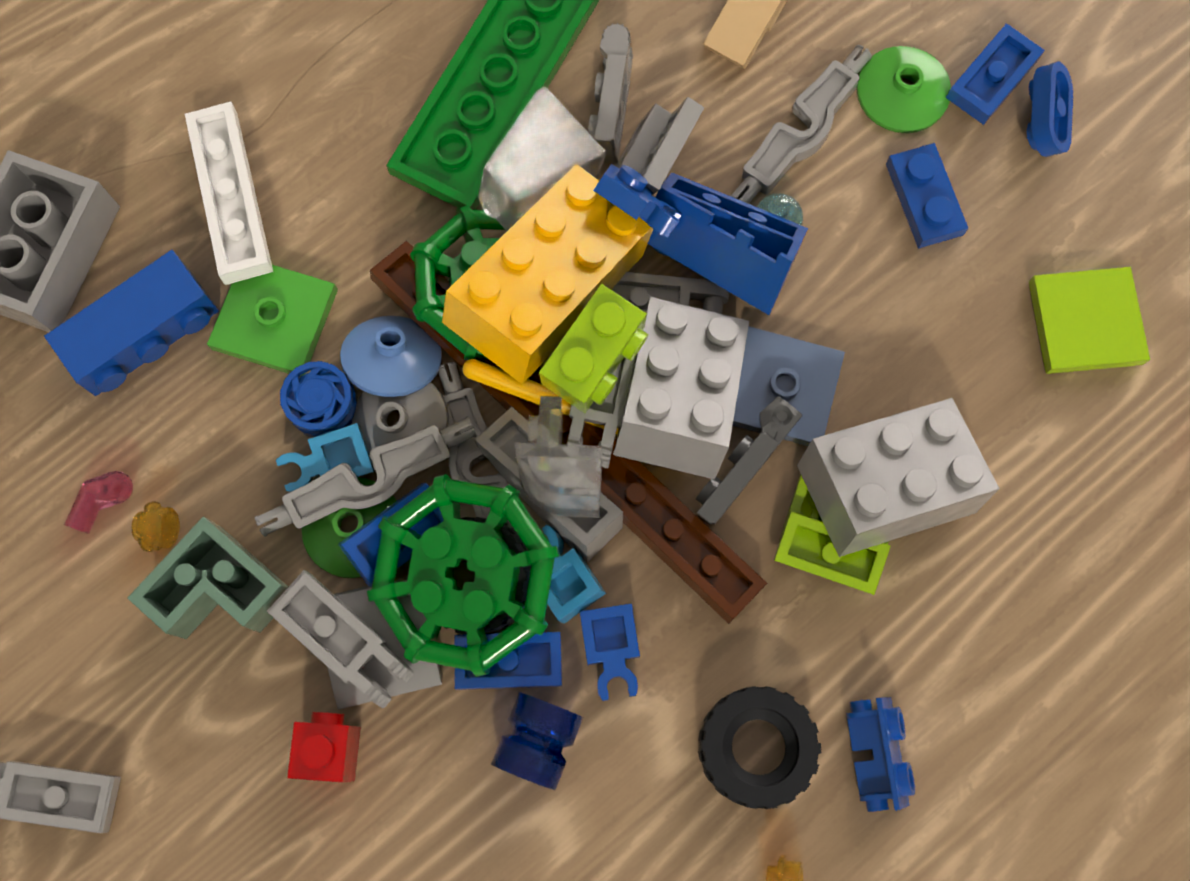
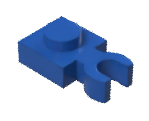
M611 164L593 191L634 219L641 218L656 232L668 238L679 223L682 214L669 204L652 196L654 192L646 187L648 181L639 172L626 165H622L619 169Z
M632 604L580 611L587 666L603 663L604 672L600 675L597 684L599 697L602 701L609 700L607 685L611 679L616 677L626 681L629 697L636 696L638 691L637 679L633 672L626 668L625 660L640 657Z

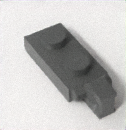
M777 396L759 413L761 428L759 436L754 441L746 435L728 458L735 466L723 480L716 476L715 480L710 479L696 497V500L702 504L701 508L697 511L698 516L709 525H716L800 420L802 414L783 398Z

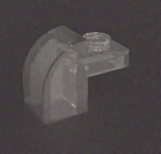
M540 396L539 416L529 417L528 443H515L521 486L527 497L536 506L549 513L567 517L600 518L602 446L562 444V397Z

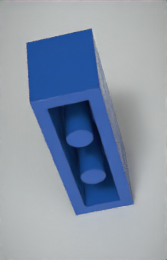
M170 250L44 335V337L75 382L94 396H97L102 392H109L119 387L126 380L127 375L142 364L151 363L161 358L168 351L169 346L184 335L202 330L209 323L210 317L218 313L219 309L188 267L173 250Z

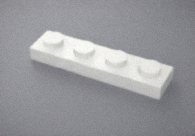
M232 102L186 113L185 119L220 279L225 285L273 272L239 119Z

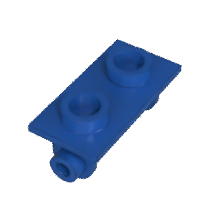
M891 697L876 698V710H872L871 699L849 702L851 713H846L852 751L872 749L874 760L854 762L860 801H866L867 812L888 810L887 799L892 798L895 811L910 806L908 796L915 795V781L911 764L909 762H902L899 740H905L906 730L900 707H893Z

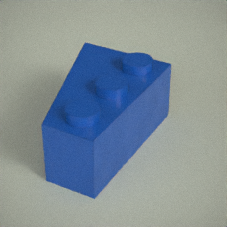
M671 173L663 182L660 190H658L656 198L675 208L682 216L668 238L653 229L648 244L657 252L673 258L760 311L770 315L808 228L685 177Z

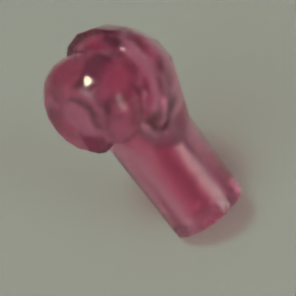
M112 471L86 480L77 494L64 525L89 534L99 511L123 503L131 496L133 484L130 477L123 472Z

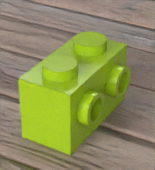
M601 283L539 371L541 384L583 413L587 412L593 402L601 405L618 381V378L613 373L624 357L632 361L647 340L649 334L643 331L647 313Z

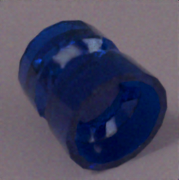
M519 692L508 719L514 729L511 734L501 737L491 765L556 791L567 763L562 755L563 748L573 746L584 717Z

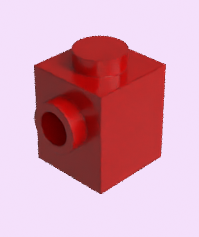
M312 712L311 723L294 721L287 779L342 783L355 781L361 727L344 725L345 714Z

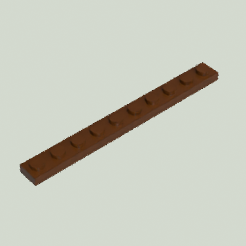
M405 241L370 269V278L463 368L466 362L464 354L425 321H417L412 311L413 306L416 304L415 262L410 257L413 246ZM435 274L436 295H445L446 290L449 289V281L443 275ZM476 359L500 368L489 359ZM538 367L528 379L541 384L539 376L541 368ZM479 383L506 410L513 407L562 451L566 452L572 419L569 416ZM585 422L581 454L575 461L585 469V479L623 511V523L729 624L768 583L639 461L613 455L616 439L614 440L609 467L597 466L596 453L598 444L602 441L604 429Z

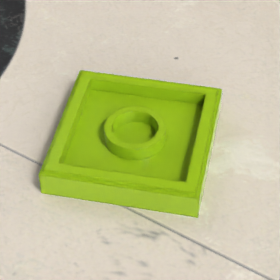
M1131 267L1034 275L1028 281L1046 374L1138 366L1150 361Z

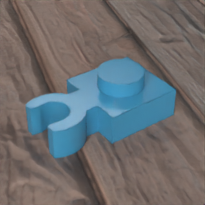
M358 423L308 439L312 451L310 455L305 456L301 453L293 452L283 454L276 459L277 466L294 462L301 468L299 480L284 485L288 492L310 483L313 476H322L341 463H348L357 477L375 471Z
M545 525L542 528L544 534L548 537L552 546L558 547L559 558L554 560L547 604L557 620L565 624L579 614L580 611H583L604 596L606 592L581 554L573 548L563 555V539L556 530Z

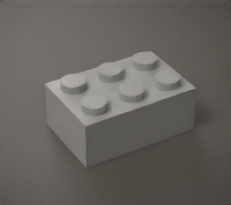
M9 150L7 151L0 164V315L47 332L52 331L64 322L120 208L118 203L98 181Z
M650 297L646 309L645 328L643 330L649 336L636 356L613 455L715 480L730 445L749 321Z
M953 398L814 438L797 464L839 557L975 514L1000 489Z

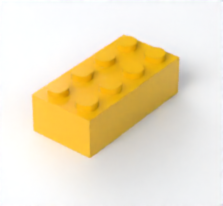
M577 164L446 290L442 323L520 384H523L556 349L601 283L612 289L624 274L644 255L653 231L644 220L639 217L637 220L593 191L599 180Z

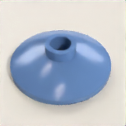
M381 316L367 320L349 332L341 346V366L348 380L362 391L382 397L405 396L421 390L437 375L441 365V347L412 319L401 316Z

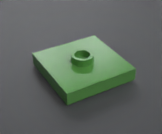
M272 265L273 272L231 284L207 345L211 350L290 374L294 368L311 361L338 288L335 283Z

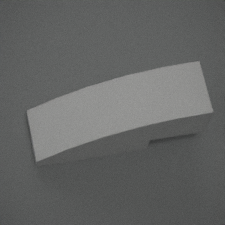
M513 407L507 410L475 439L477 447L510 485L520 491V497L548 526L559 533L563 541L572 549H576L587 563L623 528V511L585 479V469L575 461L565 459V452Z

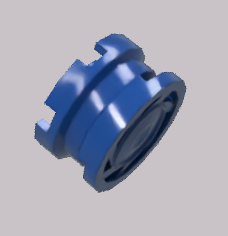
M323 361L307 362L294 368L285 378L280 390V405L286 417L303 434L314 438L352 424L358 396L346 375L335 365ZM310 371L309 373H307V374H305V375H303V376H301V377L299 378L300 375H302V374H304V373Z

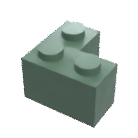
M203 516L127 599L166 634L187 639L217 605H220L243 627L261 633L273 619L267 610L289 586L227 531Z

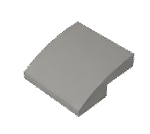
M687 97L671 114L655 103L640 121L616 167L620 169L622 165H626L636 170L648 181L646 187L656 193L660 190L705 107Z
M408 577L395 579L394 583L407 582ZM365 586L334 594L386 641L384 645L415 672L406 683L401 679L395 678L387 670L386 666L373 656L361 671L374 681L380 683L388 691L390 697L442 685L443 677L439 664L418 661L413 664L404 658V648L374 601H368L367 591L371 590L372 587ZM411 594L405 597H397L417 630H419L427 619L423 613L414 608ZM328 668L337 709L372 701L351 682L345 683Z

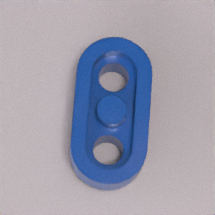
M1055 62L1038 67L1033 79L1029 83L1032 114L1031 122L1027 125V139L1031 148L1037 150L1043 157L1067 152L1072 140V80L1065 65L1061 62Z

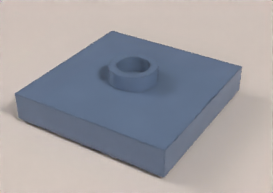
M748 326L733 426L760 433L759 413L779 396L802 414L800 420L784 440L809 446L812 439L825 435L845 352Z

